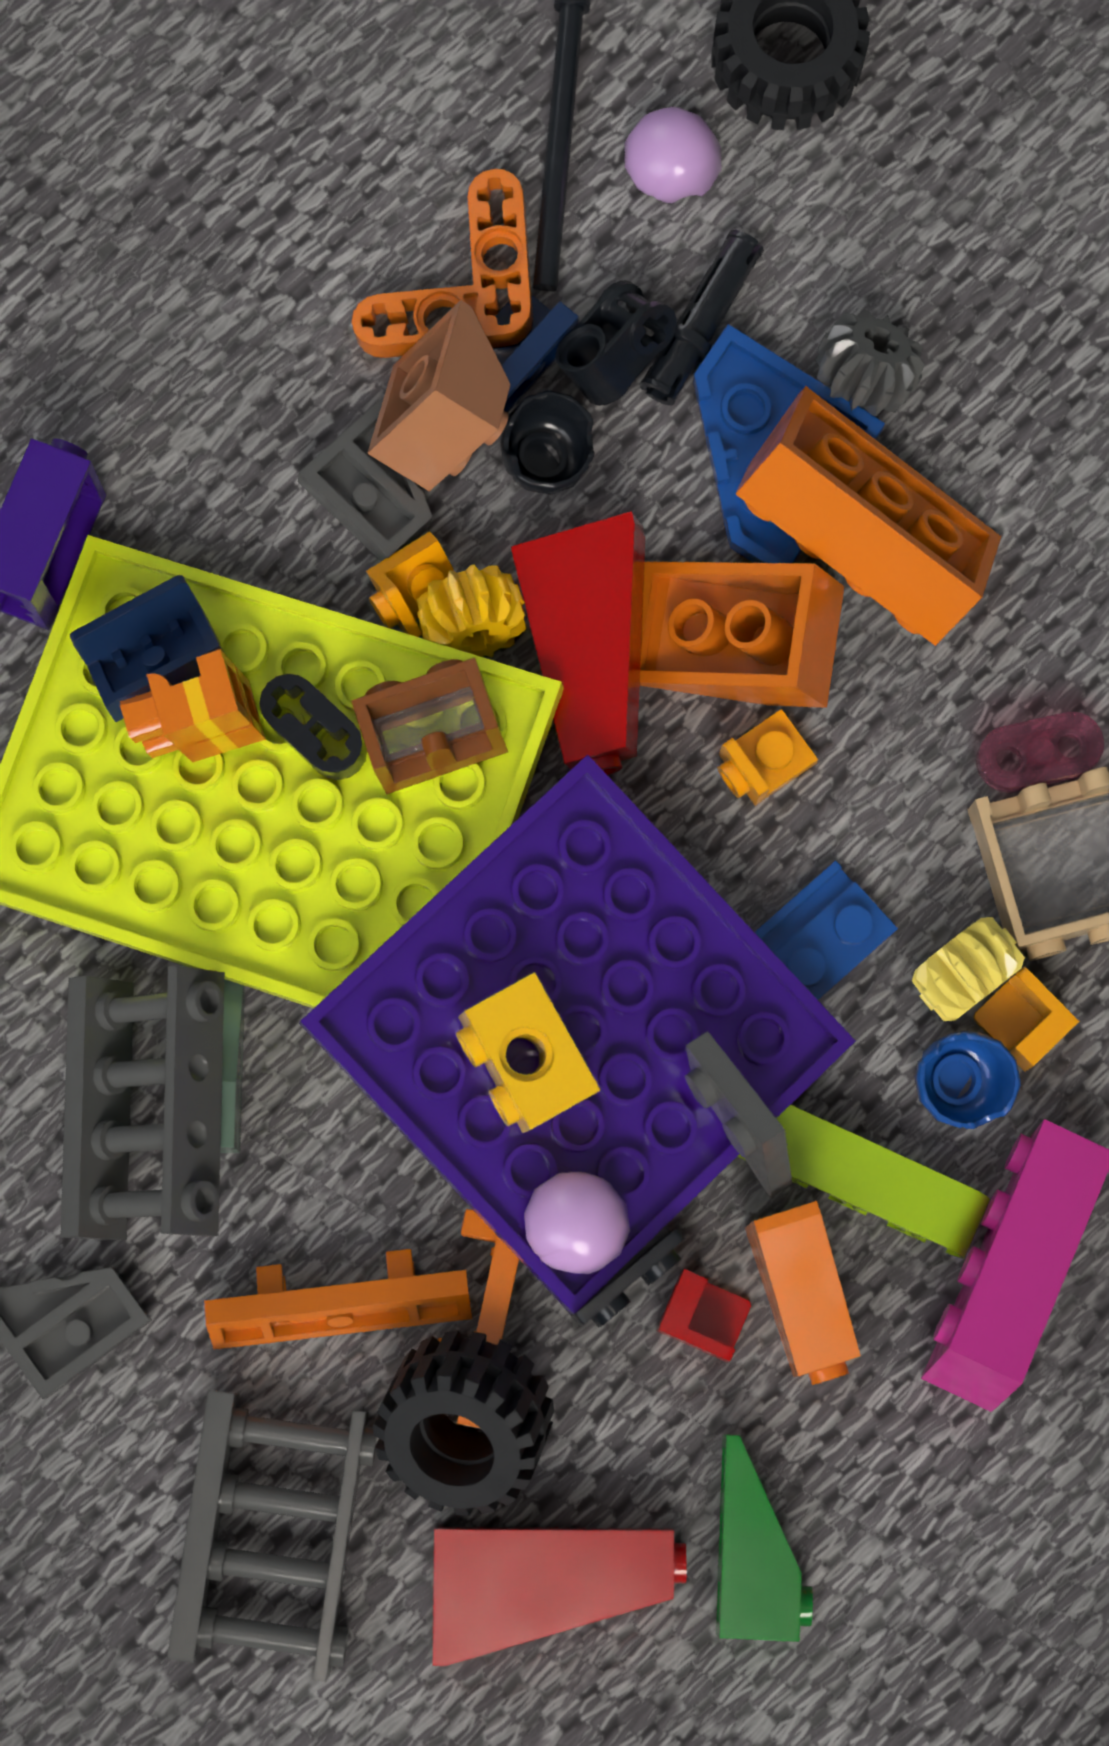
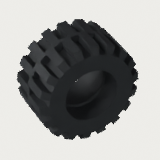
M721 0L720 11H717L711 52L712 67H716L715 82L719 91L729 88L727 103L735 111L743 104L747 105L746 119L757 125L762 115L773 118L771 129L783 131L787 119L796 120L797 130L810 128L813 114L816 113L822 123L834 116L836 103L844 107L851 99L854 86H858L870 38V32L867 31L870 20L867 7H859L860 0ZM792 22L803 25L814 32L822 42L825 50L808 62L798 64L784 63L767 55L757 43L755 36L772 24Z
M459 1331L445 1332L441 1342L434 1336H431L421 1341L417 1350L411 1349L398 1368L377 1411L378 1416L373 1424V1436L379 1438L375 1450L379 1460L389 1461L385 1472L392 1481L401 1480L407 1486L404 1492L416 1500L421 1496L429 1500L430 1504L428 1507L441 1512L444 1506L452 1507L456 1515L470 1516L473 1508H478L482 1514L495 1512L500 1502L506 1506L514 1502L518 1498L520 1491L525 1490L532 1479L553 1425V1422L550 1420L554 1413L553 1399L545 1396L549 1385L543 1375H533L531 1373L535 1364L525 1354L517 1358L510 1352L513 1346L500 1339L498 1345L486 1341V1334L473 1331L469 1339L462 1338ZM445 1414L466 1418L475 1423L484 1432H475L462 1428L452 1422Z

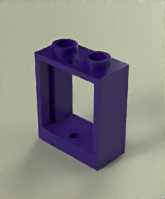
M31 438L0 509V612L49 630L71 580L86 538L90 535L106 498V493L92 462L87 459L88 453L85 450L62 439L54 438L51 444L48 445Z

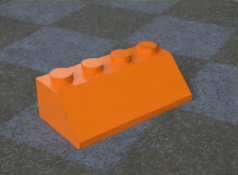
M807 386L797 395L750 462L736 491V495L745 501L748 509L755 516L764 521L773 522L794 538L799 548L805 554L812 558L823 560L844 576L848 585L855 592L862 596L873 598L894 614L896 620L904 629L913 634H920L934 646L983 597L1002 537Z

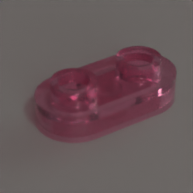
M1064 712L996 728L985 737L976 754V767L982 780L991 788L1001 792H1015L1040 783L1051 784L1074 779L1090 771L1098 763L1104 750V738L1098 724L1089 716L1079 712ZM1063 737L1073 738L1079 745V755L1073 758L1062 755L1058 749L1059 739ZM1001 751L1013 752L1019 761L1018 768L1014 771L1001 769L997 763V754Z

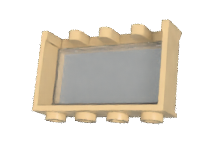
M1100 767L1087 771L1076 781L1049 788L1046 783L1032 785L1022 789L1015 797L992 803L989 802L988 796L975 799L967 811L975 831L1003 929L1006 928L1017 941L1015 945L1020 952L1027 951L1029 961H1034L1065 952L1064 940L1088 934L1091 945L1109 941L1108 768Z

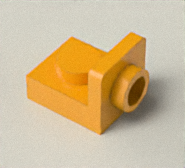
M430 531L366 571L377 593L369 597V601L385 627L391 629L398 625L404 633L416 637L422 635L415 621L418 618L417 613L419 611L417 598L423 593L428 592V583L433 580H444L448 577L450 570L454 571L438 539Z
M780 709L737 740L731 738L722 744L719 756L724 763L718 766L717 769L727 787L737 798L747 794L756 806L817 764L818 758L784 711Z

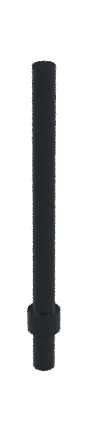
M554 0V9L559 12L533 278L534 290L555 292L558 286L583 15L590 12L591 0Z

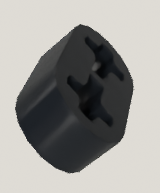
M284 674L275 677L267 683L261 692L259 704L261 714L273 731L318 773L328 779L342 780L350 778L359 772L365 763L367 749L362 734L348 717L308 680L299 675ZM303 693L304 695L299 702L311 719L305 725L290 713L283 715L279 719L278 717L282 712L277 702L279 698L286 694L294 699ZM322 729L337 741L348 735L349 738L346 740L345 745L350 754L342 761L334 755L324 761L323 759L327 751L316 735Z

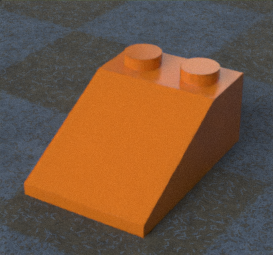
M645 561L640 686L769 706L827 708L845 586L816 564Z

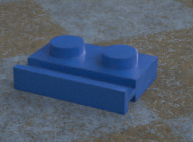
M836 860L754 932L817 1000L821 999L898 929L862 888L846 875Z

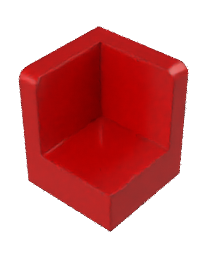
M683 1269L656 1331L725 1362H731L736 1350L734 1346L750 1311L751 1303L745 1298L708 1283V1279Z

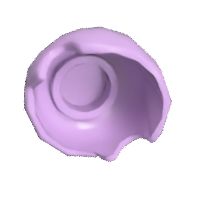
M678 107L663 108L642 117L627 137L625 142V168L638 190L646 195L653 196L657 200L674 203L681 198L691 195L703 196L711 188L722 170L721 146L709 126L699 115Z
M586 1172L556 1174L534 1190L524 1213L526 1238L533 1252L540 1257L543 1263L553 1269L565 1272L590 1274L602 1269L621 1254L630 1232L626 1203L609 1182Z

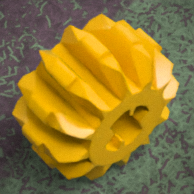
M472 564L465 571L458 573L450 570L448 577L444 580H433L428 583V592L423 593L417 598L419 608L417 615L423 639L480 657L487 655L493 658L494 651L499 648H510L515 644L514 637L519 636L526 630L524 621L525 611L523 608L524 600L520 588L514 583L512 575L501 573L497 565H489L478 570L475 564Z

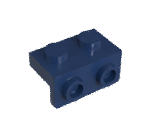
M177 575L70 634V639L75 649L87 665L102 701L115 722L124 719L120 701L151 691L147 674L161 675L171 685H175L201 676L196 657L219 649L224 652L206 613L182 575Z

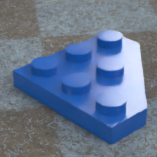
M728 324L694 373L693 384L729 547L753 563H795L802 552L795 539L773 522L764 521L755 516L748 509L745 501L736 495L748 465L805 386L876 440L883 431L885 423L859 406L851 411L848 401L843 398L830 397L831 389Z

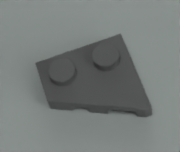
M707 1031L686 1045L690 1072L685 1075L686 1082L704 1108L707 1109L710 1106L713 1108L723 1124V1129L736 1151L745 1158L762 1187L771 1198L792 1184L785 1129Z

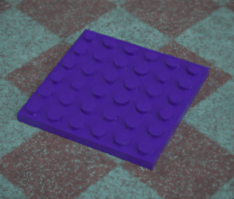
M589 755L585 756L299 1022L305 1031L570 1314H575L739 1155L729 1141L723 1129V1124L711 1106L707 1109L704 1108L686 1082L685 1075L690 1072L686 1050L687 1044L708 1031L767 1108L777 1118L856 1042ZM535 972L598 1084L600 1091L537 1127L522 1133L517 1122L507 1126L500 1117L489 1096V1091L497 1087L484 1063L476 1068L471 1064L458 1041L456 1032L464 1028L458 1018L464 1011ZM526 1039L511 1040L506 1049L507 1062L515 1072L530 1075L538 1068L540 1056L532 1042ZM586 1172L601 1177L611 1184L627 1205L630 1232L622 1252L618 1257L596 1272L582 1274L553 1269L540 1260V1257L533 1252L527 1241L524 1213L533 1192L537 1187L559 1173Z

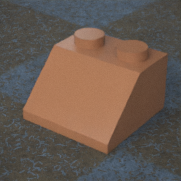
M460 300L393 365L367 453L427 491H431L448 474L457 476L467 465L472 453L483 443L489 446L498 439L508 421V413L504 411L511 384L470 305Z

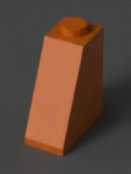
M817 1201L751 1222L745 1227L793 1377L808 1373L811 1384L815 1385L849 1374L846 1361L861 1355Z

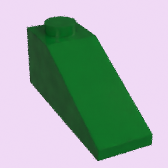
M723 1434L716 1635L721 1639L800 1642V1626L811 1627L812 1586L801 1585L802 1573L740 1435Z

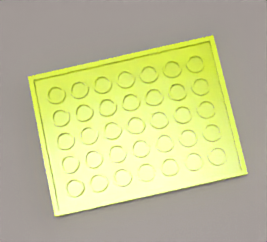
M88 535L0 763V905L187 967L224 972V979L310 1008H315L519 818L564 690L563 684L558 680ZM177 575H182L206 613L226 656L249 680L266 740L196 762L190 761L180 750L152 758L146 753L142 741L135 743L131 740L124 719L115 722L106 709L87 665L70 639V634L76 629ZM475 658L484 679L508 753L386 795L373 770L368 752L365 763L359 772L350 778L334 780L318 773L273 731L263 717L259 704L261 692L267 683L277 676L284 674L299 675L308 680L348 717L361 733L351 700L365 696L366 692L377 684L387 681L403 683L426 675L432 666L440 662L452 659L466 661ZM301 693L294 699L286 694L281 696L277 701L282 709L278 718L280 719L283 715L290 713L305 725L311 717L299 702L304 694ZM474 701L383 732L389 753L392 755L420 745L421 739L427 734L442 731L449 735L481 724ZM324 729L316 735L327 751L323 759L324 761L333 755L342 761L350 754L345 745L346 740L349 738L348 735L340 741L332 738Z

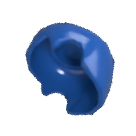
M973 1031L949 1033L933 1042L923 1051L922 1058L917 1063L914 1076L919 1101L935 1120L965 1129H975L996 1118L1006 1116L1012 1109L1021 1086L1017 1060L1003 1043L981 1032ZM971 1077L972 1081L969 1090L963 1096L958 1097Z

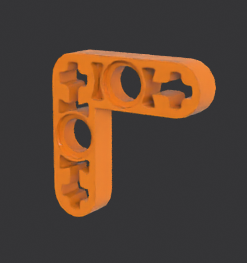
M490 169L476 176L469 186L468 212L473 285L382 293L366 297L358 303L353 312L351 322L357 342L364 352L373 357L380 358L403 356L429 331L425 324L428 315L433 310L440 307L453 308L460 300L472 307L492 348L518 344L527 337L532 329L533 307L526 206L520 181L514 174L504 169ZM498 189L503 192L505 200L502 203V213L505 226H493L491 209L487 202L490 200L492 190ZM503 244L516 250L518 253L517 259L508 269L493 270L483 262L487 250L493 246ZM508 288V298L514 314L510 316V324L498 325L495 316L499 311L496 289ZM407 311H414L413 318L418 332L417 335L409 334L406 325L409 324L406 315ZM386 314L392 325L387 326L386 336L375 337L374 331L370 326L375 325L376 315Z

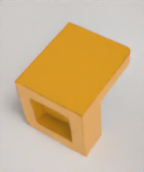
M1022 967L973 1015L974 1021L990 1037L1003 1043L1017 1060V1065L1024 1072L1039 1062L1080 1022L1026 967Z

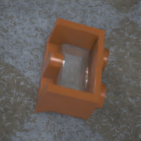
M475 658L466 661L452 659L440 662L432 666L426 675L403 683L399 681L383 682L370 688L365 696L351 700L373 770L386 795L508 753L484 679Z

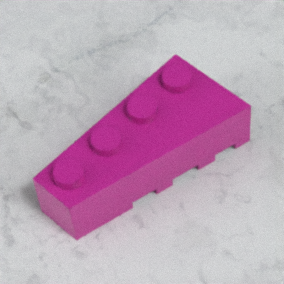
M1045 1119L1030 1137L1020 1134L1011 1149L1005 1169L1013 1172V1175L1005 1192L997 1189L987 1206L981 1221V1225L988 1228L980 1248L973 1246L964 1261L957 1282L963 1284L955 1304H948L933 1336V1340L937 1341L921 1377V1379L990 1412H993L1024 1381L1109 1171V1149Z

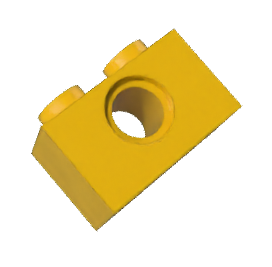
M535 972L467 1009L458 1016L464 1027L456 1032L458 1041L475 1068L483 1063L497 1086L489 1091V1096L507 1126L517 1122L522 1133L527 1132L600 1091L598 1084ZM526 1039L536 1046L540 1061L538 1068L533 1074H519L509 1066L506 1059V1049L511 1040Z

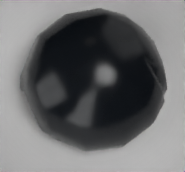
M547 390L525 397L509 415L500 440L502 460L507 473L512 475L514 482L527 491L548 495L574 487L587 471L589 464L595 456L592 436L594 421L590 412L568 394ZM545 444L550 445L556 450L559 456V463Z

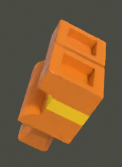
M221 649L196 657L201 676L171 685L161 675L147 674L151 691L120 701V707L130 739L135 743L142 741L146 753L150 757L155 758L180 750L190 761L196 762L266 740L250 682Z

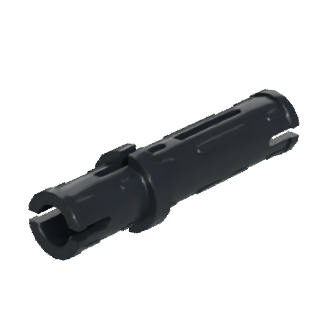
M731 230L728 233L714 262L708 268L682 316L679 317L674 337L668 346L658 354L653 365L641 380L640 388L646 390L645 394L655 401L669 406L674 405L692 370H694L698 362H702L711 350L709 343L716 329L743 287L750 271L764 252L763 246L757 245L758 241L751 235L739 230Z

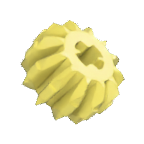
M993 917L980 918L922 963L915 970L912 982L921 993L919 995L931 1011L934 1009L943 1021H956L1022 968L1025 957L1015 945L1017 941L1006 928L1002 929Z

